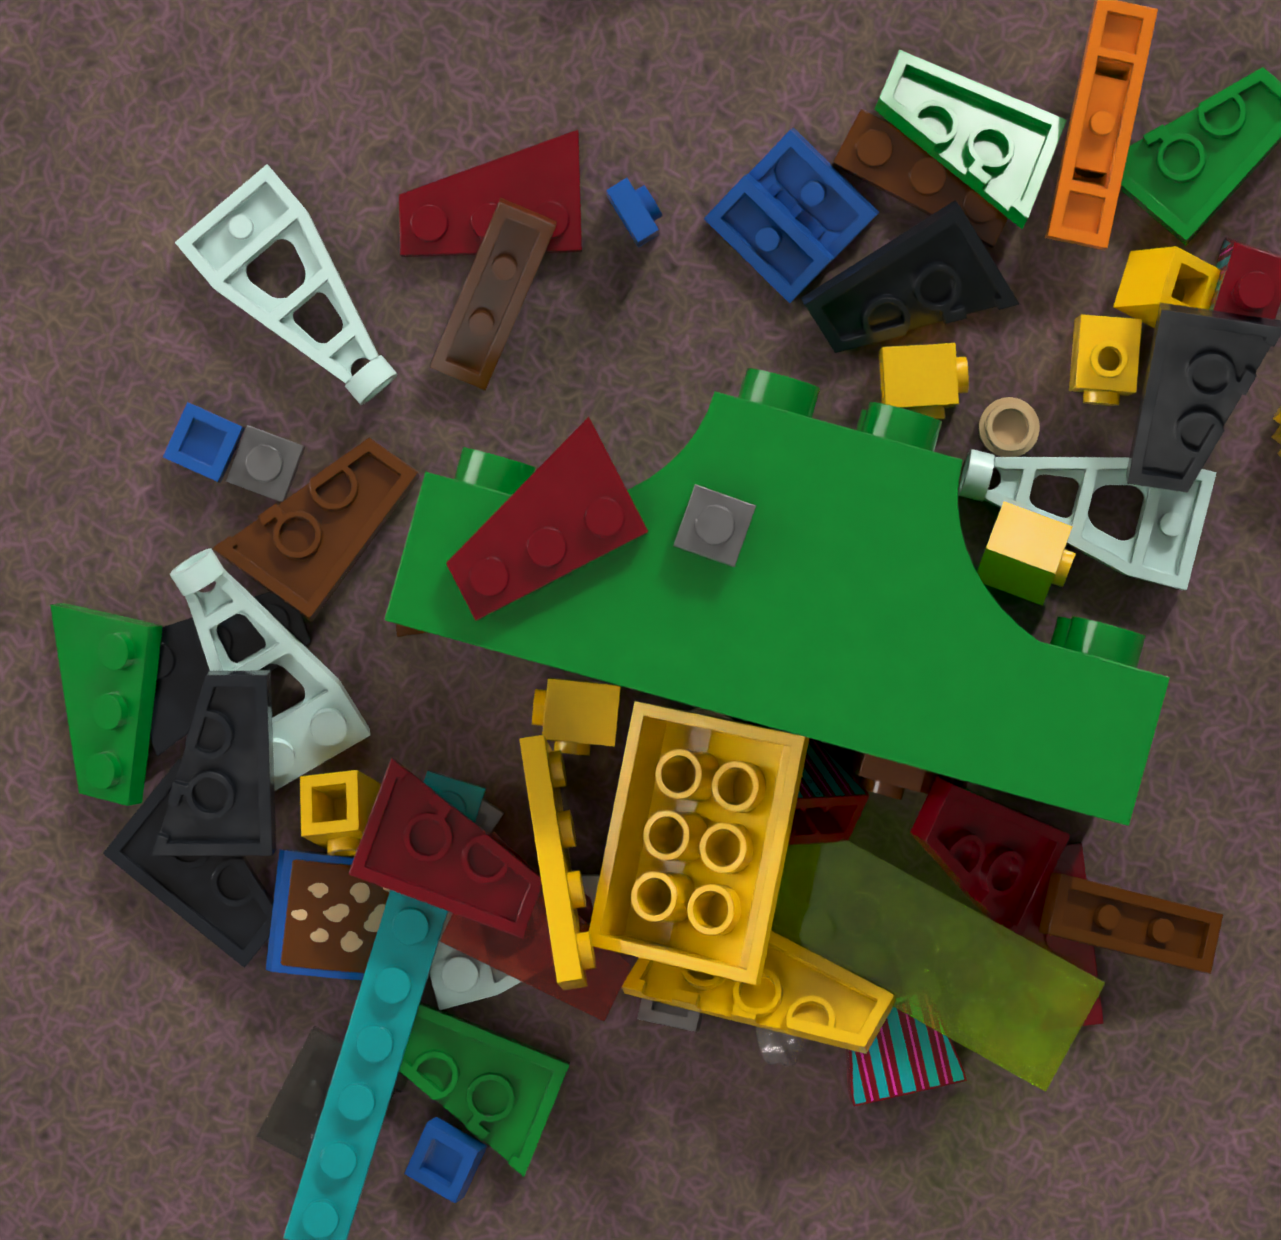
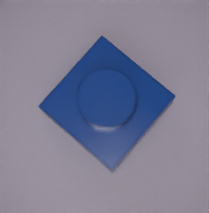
M625 178L606 190L608 200L638 248L659 236V229L654 221L663 215L645 185L634 190L628 178Z
M187 402L163 458L221 483L245 428Z
M435 1117L426 1123L404 1174L451 1202L457 1203L465 1197L487 1145L442 1119Z

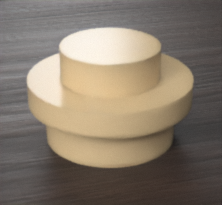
M1006 397L998 399L986 407L980 417L978 430L983 445L991 453L999 457H1018L1028 452L1034 446L1039 436L1040 425L1036 412L1028 403L1018 398Z

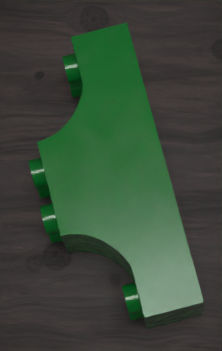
M747 368L738 397L715 391L704 419L684 449L653 476L627 490L648 533L475 621L446 562L535 472L536 467L463 447L454 479L425 471L385 615V621L1129 826L1170 677L1137 668L1146 638L1143 634L1081 617L1072 616L1069 619L1058 616L1051 642L1048 644L1035 639L999 606L986 589L973 566L960 527L958 486L963 460L934 452L942 421L907 409L869 402L867 410H861L856 430L812 418L820 391L819 387L784 375ZM695 484L756 505L735 567L673 546Z

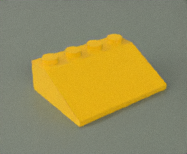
M634 701L589 927L593 946L753 985H760L809 738L711 715Z

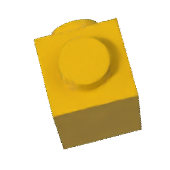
M1177 246L1130 251L1113 307L1135 319H1142L1143 323L1153 328L1156 325L1160 302L1209 310L1221 270Z
M1082 314L1075 318L1069 391L1084 392L1083 403L1119 406L1120 395L1130 396L1136 393L1142 319Z
M956 343L882 347L879 350L882 404L907 409L939 420L945 419V408L955 407L959 404L958 393H968L969 375L967 358L956 357Z
M1003 501L977 571L983 584L1043 606L1051 583L1063 587L1076 553L1066 550L1065 546L1073 526Z
M548 678L547 690L535 689L532 725L543 726L542 735L544 734L546 740H554L553 751L561 750L562 753L590 755L591 744L615 747L621 686L599 682Z
M358 770L300 776L301 837L327 849L328 855L354 857L381 783Z

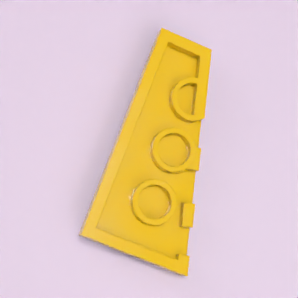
M544 734L520 738L557 983L563 991L587 987L586 970L596 968L590 931L580 933L577 909L586 907V899L580 870L572 871L569 848L576 847L577 844L571 810L563 811L560 787L567 786L562 752L561 750L552 751Z
M772 930L760 985H753L639 957L621 986L624 994L864 1054L868 1052L896 1002L895 995Z

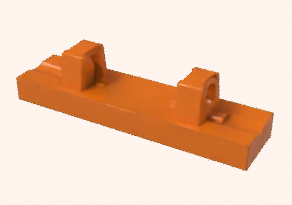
M1095 0L1045 235L1047 239L1099 250H1106L1108 248L1158 12L1156 8L1118 0ZM1075 168L1104 174V176L1099 178L1083 177L1076 174Z

